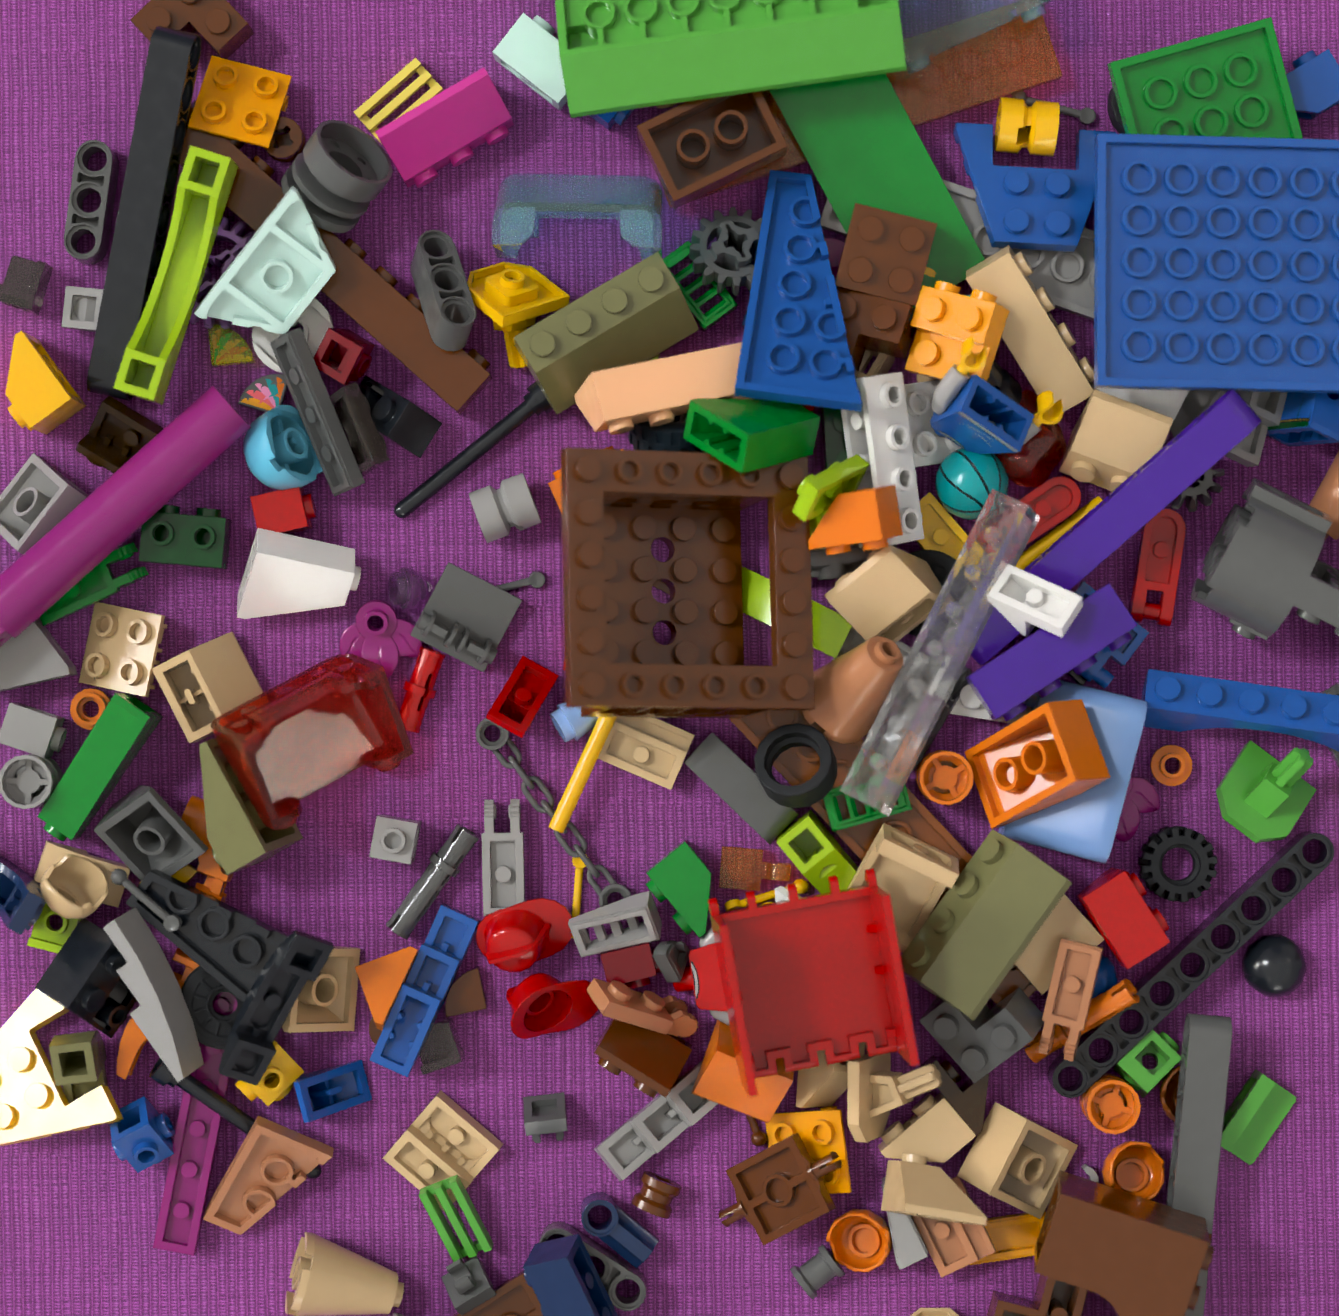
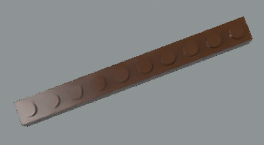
M194 100L191 103L188 123L190 121L196 100ZM187 123L180 165L184 167L190 145L231 158L238 165V169L226 206L256 232L284 197L282 188L270 178L275 171L259 156L256 155L250 160L240 151V148L244 145L243 142L188 128ZM317 227L336 265L335 273L320 291L460 415L492 380L491 374L486 371L491 364L473 348L468 353L463 349L446 351L434 344L430 336L420 300L410 293L405 298L393 287L398 281L382 266L379 265L374 271L366 264L363 259L367 256V253L352 239L348 238L343 243L332 232Z

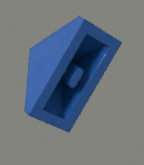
M362 1060L303 1074L293 1082L304 1123L372 1100Z

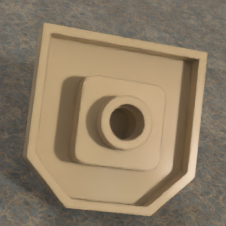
M891 1053L871 1057L865 1054L860 1056V1059L848 1061L847 1125L855 1142L867 1143L881 1137L884 1133L890 1110L913 1101V1098L938 1088L942 1084L939 1069L937 1070L934 1064H927L905 1074L902 1072H892Z

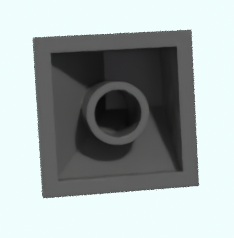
M139 785L115 802L94 828L97 835L140 881L153 869L171 876L201 856L208 849L200 838L150 786Z

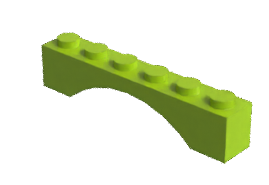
M190 145L177 186L171 225L159 269L142 316L125 349L113 387L123 393L163 405L238 169V165L231 158Z

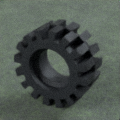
M1181 826L1165 827L1160 829L1158 833L1151 834L1148 837L1149 841L1142 845L1140 849L1142 855L1138 857V865L1141 867L1139 873L1141 879H1144L1147 888L1157 896L1173 902H1188V899H1197L1202 896L1201 892L1211 887L1210 881L1217 874V871L1214 870L1215 864L1218 863L1217 856L1213 854L1212 850L1214 848L1212 844L1207 842L1206 837L1201 833ZM1173 848L1187 850L1193 859L1191 873L1181 880L1170 879L1162 868L1164 855Z

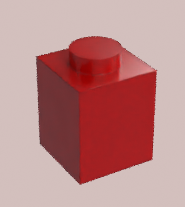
M302 487L277 490L250 497L257 529L261 528L290 534L312 529L311 519L317 517L313 496L311 493L305 494Z

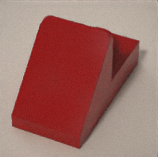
M522 656L486 718L523 738L530 729L559 675Z

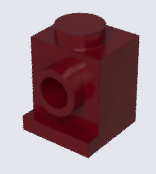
M328 328L314 356V361L318 370L343 385H347L349 381H357L358 378L367 372L372 362L370 354L375 345L349 329Z
M650 942L601 953L600 956L606 981L611 983L613 980L625 983L630 989L651 984L649 977L661 973L652 956L655 948L651 949Z

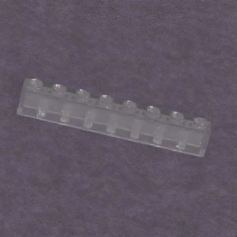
M994 489L991 490L839 790L848 797L888 817L890 816L995 608L987 600V594L1008 564L1016 566L1040 519L1028 504Z

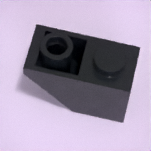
M366 375L359 386L352 392L349 402L343 409L419 458L442 425L440 421L409 400Z

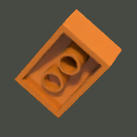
M1082 699L1047 702L964 752L967 761L971 765L974 774L973 778L991 829L999 828L1082 794L1110 778Z

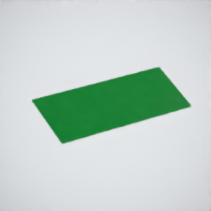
M886 74L769 90L846 234L855 203L937 223L926 266L934 270L936 275L935 277H929L924 274L922 285L932 288L935 287L936 281L957 285L966 280V271L985 260Z

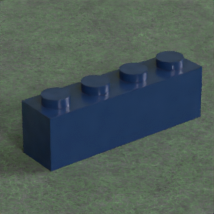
M579 1234L534 1245L523 1266L524 1277L527 1284L533 1288L541 1304L543 1316H618Z

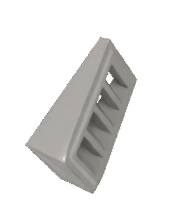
M651 891L626 897L573 917L568 921L581 958L660 940L662 921ZM637 916H642L644 921L639 923ZM626 919L629 927L623 929L620 920ZM609 923L613 933L607 935L603 924ZM593 927L597 939L591 941L586 928Z
M885 1177L882 1178V1191H884ZM886 1211L895 1260L899 1270L928 1257V1249L912 1216Z

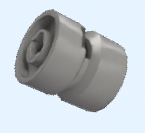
M523 473L502 480L500 489L496 490L489 485L468 493L487 543L508 536L510 528L513 526L521 531L542 523Z
M34 754L15 756L7 761L0 770V793L4 800L13 807L29 809L44 806L63 777L62 770L57 762L50 757L43 758Z

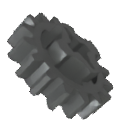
M735 207L730 208L729 216H723L719 210H715L713 222L702 218L700 220V231L693 230L689 259L693 260L694 274L704 272L702 284L705 286L715 281L718 293H722L726 286L732 287L734 296L739 295L741 286H746L751 291L755 266L752 264V261L756 259L762 218H759L757 221L752 220V210L748 209L743 216L737 215ZM716 237L717 241L711 243V249L707 250L709 243Z

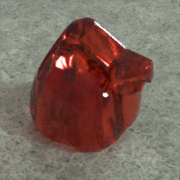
M1026 389L1022 392L1019 405L1034 415L1038 411L1037 396L1031 390ZM1042 423L1040 425L1041 431L1022 446L1020 452L994 453L1001 461L1010 481L1019 486L1037 488L1046 481L1066 451L1065 438L1058 423L1051 425Z

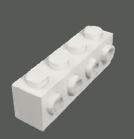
M896 372L856 378L862 400V412L841 409L847 459L858 454L869 463L858 490L895 485L903 535L887 539L888 544L895 545L924 539L903 373Z

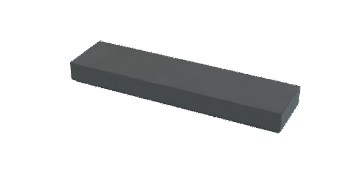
M298 328L289 331L270 342V345L332 494L337 496L364 484L365 481L302 329Z

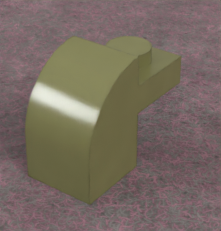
M98 1030L55 1035L52 1038L49 1051L55 1086L63 1085L64 1094L69 1104L100 1085L108 1086L105 1069L107 1055L102 1036Z

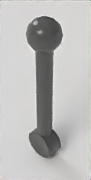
M1022 90L1015 91L1011 98L1024 99L1025 103L1030 106L1036 100L1044 101L1028 97ZM1060 105V114L1078 118L1083 125L1091 124L1096 118L1095 111L1091 108L1086 107L1082 110H1077Z
M533 571L528 578L500 584L497 587L504 591L529 585L534 588H540L545 583V576L541 571Z
M115 869L112 872L111 881L116 885H123L163 920L164 928L167 931L174 932L181 927V918L176 914L169 915L127 879L125 870Z

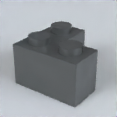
M1020 987L991 1009L985 1004L974 1021L938 997L931 1003L919 1020L974 1083L1031 1042L1045 1022L1042 1021L1043 1013Z

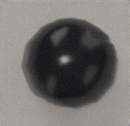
M1280 934L1259 936L1247 946L1242 959L1244 978L1252 988L1266 997L1276 998L1290 995L1302 985L1307 970L1302 949L1293 940Z

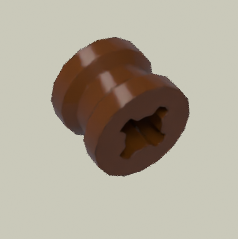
M279 117L269 149L264 147V149L274 160L280 163H291L298 154L303 152L306 138L300 126L294 120L287 117Z
M644 1171L641 1178L643 1184L641 1191L634 1194L631 1203L650 1214L669 1219L672 1213L670 1204L674 1197L679 1196L682 1186L659 1174Z

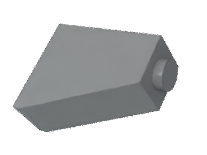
M39 618L17 638L11 637L0 647V692L78 674L75 664L49 630L43 626Z

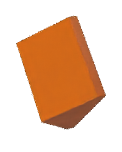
M717 1020L691 1093L769 1123L793 1082L794 1071L786 1073L783 1059H775L778 1074L756 1078L758 1096L749 1097L741 1084L730 1026Z

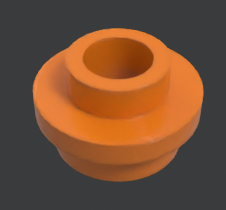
M94 688L78 692L70 705L73 721L81 728L92 730L110 702V698L103 691ZM90 701L96 702L99 706V712L94 717L88 716L85 712V706Z
M1162 746L1155 751L1151 758V773L1163 785H1180L1189 778L1192 772V759L1189 753L1180 746ZM1173 757L1177 759L1179 768L1175 773L1170 774L1165 769V762Z

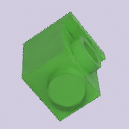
M1152 1029L1116 1064L1114 1070L1144 1098L1180 1062L1181 1056L1177 1053L1180 1048L1165 1032L1162 1031L1158 1035ZM1146 1055L1153 1056L1157 1062L1156 1068L1146 1069L1142 1064V1058Z

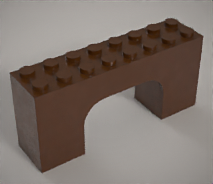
M1060 1170L1034 1247V1272L1099 1294L1114 1307L1118 1316H1185L1187 1309H1195L1199 1298L1201 1286L1197 1285L1200 1269L1207 1271L1213 1257L1214 1246L1210 1245L1212 1234L1208 1233L1206 1219Z

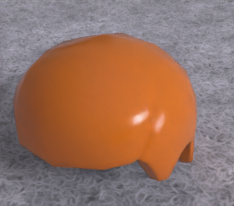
M1125 1141L1112 1148L1103 1161L1102 1176L1104 1184L1152 1200L1157 1197L1164 1184V1160L1152 1148V1144L1148 1142Z
M852 1209L838 1216L833 1221L826 1236V1241L829 1242L832 1249L833 1259L854 1272H870L885 1263L892 1249L891 1232L887 1223L882 1217L868 1209Z

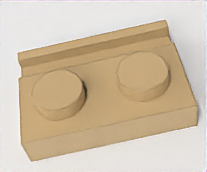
M617 717L598 759L671 790L695 735L657 718Z

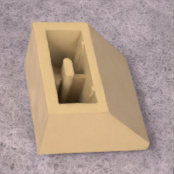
M889 544L888 547L872 551L865 563L855 571L841 576L836 581L835 587L824 595L827 601L866 641L872 637L881 636L895 643L950 601L927 561Z
M229 632L189 649L152 668L189 744L197 743L270 706L234 632Z

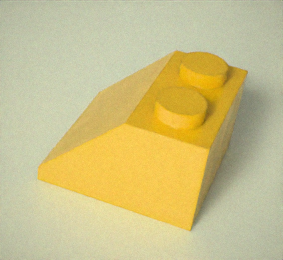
M22 330L15 334L5 392L12 405L7 409L20 427L24 428L26 426L30 431L36 430L47 435L86 405L40 341Z

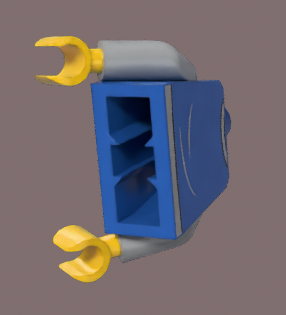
M967 338L962 344L960 364H953L935 388L931 402V408L934 411L930 420L931 427L938 436L947 437L966 451L979 454L1020 452L1022 446L1041 431L1040 425L1042 423L1051 425L1058 423L1062 419V400L1060 399L1054 403L1052 391L1040 393L1037 397L1038 411L1033 415L979 376H970V371L976 372L984 368L987 346L985 345L979 353H971L974 346V338Z

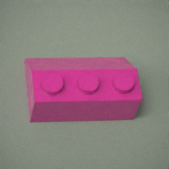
M483 67L375 132L406 186L409 188L416 184L417 188H420L435 180L439 176L437 170L451 163L453 167H456L474 156L472 151L474 148L485 142L491 146L506 138L510 134L508 128L512 127L514 123L489 74Z

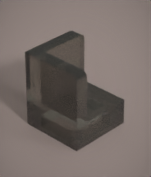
M13 256L10 260L4 283L0 284V303L39 315L53 267L42 261L35 262Z
M452 1017L434 1023L419 1054L422 1061L420 1066L422 1075L463 1061L465 1054Z

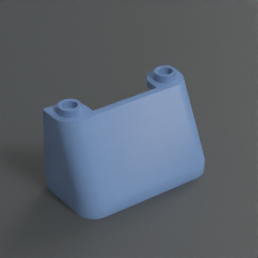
M1060 680L1063 684L1042 699L1038 693H1035L1025 700V705L1030 706L1032 712L1047 702L1082 699L1110 778L1082 794L1001 826L998 832L1009 839L1104 864L1109 858L1146 718L1147 702Z

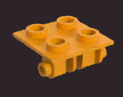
M212 55L188 123V128L269 149L281 111L285 112L288 106L289 96H287L292 76Z
M826 1106L817 1111L774 1113L770 1122L765 1123L768 1148L793 1134L799 1133L809 1155L814 1161L823 1158L831 1152H836L839 1157L826 1165L828 1166L841 1159L842 1167L823 1176L824 1184L829 1194L852 1192L841 1109H837V1106Z

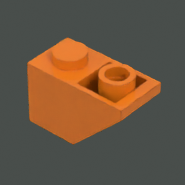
M895 485L859 489L838 494L809 538V549L825 548L826 555L850 552L851 544L862 543L863 550L888 547L887 539L903 535Z

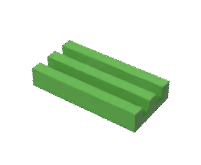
M458 1174L420 1189L419 1198L453 1262L460 1258L463 1260L465 1256H468L469 1259L475 1257L478 1251L481 1250L484 1253L492 1250L493 1241ZM449 1188H451L477 1238L474 1242L446 1192ZM434 1194H436L438 1200L440 1201L448 1219L450 1220L463 1246H460V1244L458 1243L450 1225L448 1224L440 1206L438 1205L434 1197Z

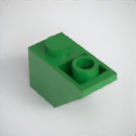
M684 840L647 870L646 874L651 880L646 883V886L660 903L668 899L677 910L672 915L673 919L687 935L694 931L700 938L706 933L711 871Z

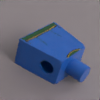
M1288 392L1280 424L1268 427L1266 436L1289 447L1338 443L1339 394Z

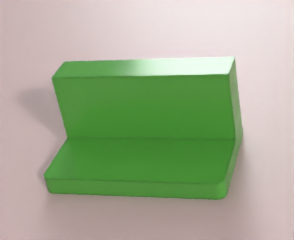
M1255 1069L1224 1114L1221 1147L1233 1153L1247 1164H1253L1296 1102V1097Z

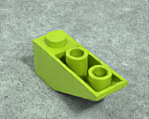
M809 810L777 838L776 843L803 876L821 894L830 892L828 876L837 875L839 888L844 890L848 888L857 872L858 866L812 810Z

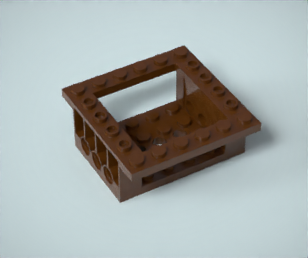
M565 447L561 450L566 708H581V717L740 719L768 710L809 711L815 709L811 550L808 546L810 519L804 522L792 512L799 497L797 489L808 476V457L741 474L708 453ZM762 500H767L772 666L744 665L740 511ZM654 540H661L668 546L669 556L665 562H660L653 557L651 545ZM655 581H662L668 586L670 597L666 603H660L653 597L652 586ZM657 622L666 624L671 631V639L667 645L659 644L653 637V627Z

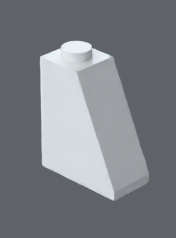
M258 528L238 590L237 618L250 619L345 606L349 591L357 590L361 576V567L355 566V549Z

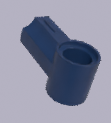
M592 1193L581 1204L580 1213L584 1229L589 1234L600 1238L636 1269L640 1264L644 1263L659 1242V1239L620 1208L614 1199L606 1193ZM603 1205L611 1211L609 1219L603 1223L591 1221L588 1218V1213L594 1206Z

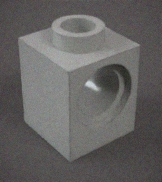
M10 702L0 730V743L43 758L52 757L53 752H59L64 744L67 729L62 726L65 718L19 702Z
M384 814L378 815L376 817L369 857L412 864L415 861L422 821Z

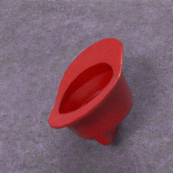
M546 898L527 900L486 915L478 924L476 932L477 945L487 958L489 964H494L507 972H521L530 968L536 961L552 956L564 949L572 937L568 921L572 916L564 905L555 900Z
M536 973L525 978L518 986L509 988L506 991V998L513 1013L510 1021L511 1031L516 1037L528 1039L543 1034L566 1031L585 1023L598 1011V1007L587 992L591 982L586 980L561 982L552 975L545 973Z

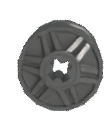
M327 120L319 124L307 141L303 152L296 156L293 164L286 170L281 179V187L284 196L292 186L298 189L316 227L329 232L345 233L356 226L360 217L367 211L370 201L376 199L390 180L393 170L391 161L384 149L371 136L358 127L344 121Z

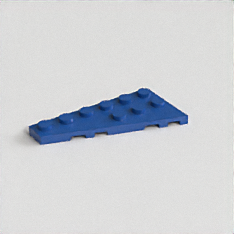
M770 170L736 377L735 396L862 412L861 395L856 383L855 368L852 356H850L845 323L834 275H832L829 252L823 235L821 216L811 174Z

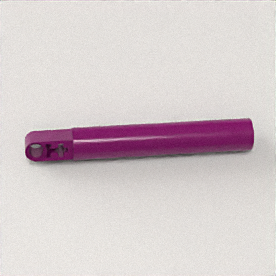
M213 385L0 574V647L11 637L17 638L251 428Z

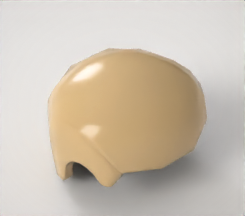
M67 854L58 863L52 864L41 878L40 890L43 899L53 912L66 919H83L94 913L109 894L108 879L100 867L87 858Z

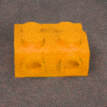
M936 281L934 288L922 285L910 324L917 331L905 370L914 374L942 380L953 364H960L964 340L973 337L974 346L971 353L981 352L986 345L987 357L983 369L976 372L970 371L969 374L970 376L977 375L987 382L1009 310L996 303L997 296L984 291L973 289L971 297L959 294L960 287L947 282Z

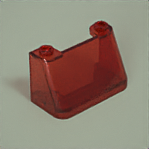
M349 653L325 659L220 715L211 723V729L216 742L262 823L273 830H281L294 825L298 820L297 817H299L303 810L299 800L363 765L377 769L380 772L390 771L401 764V760L414 753L384 667Z

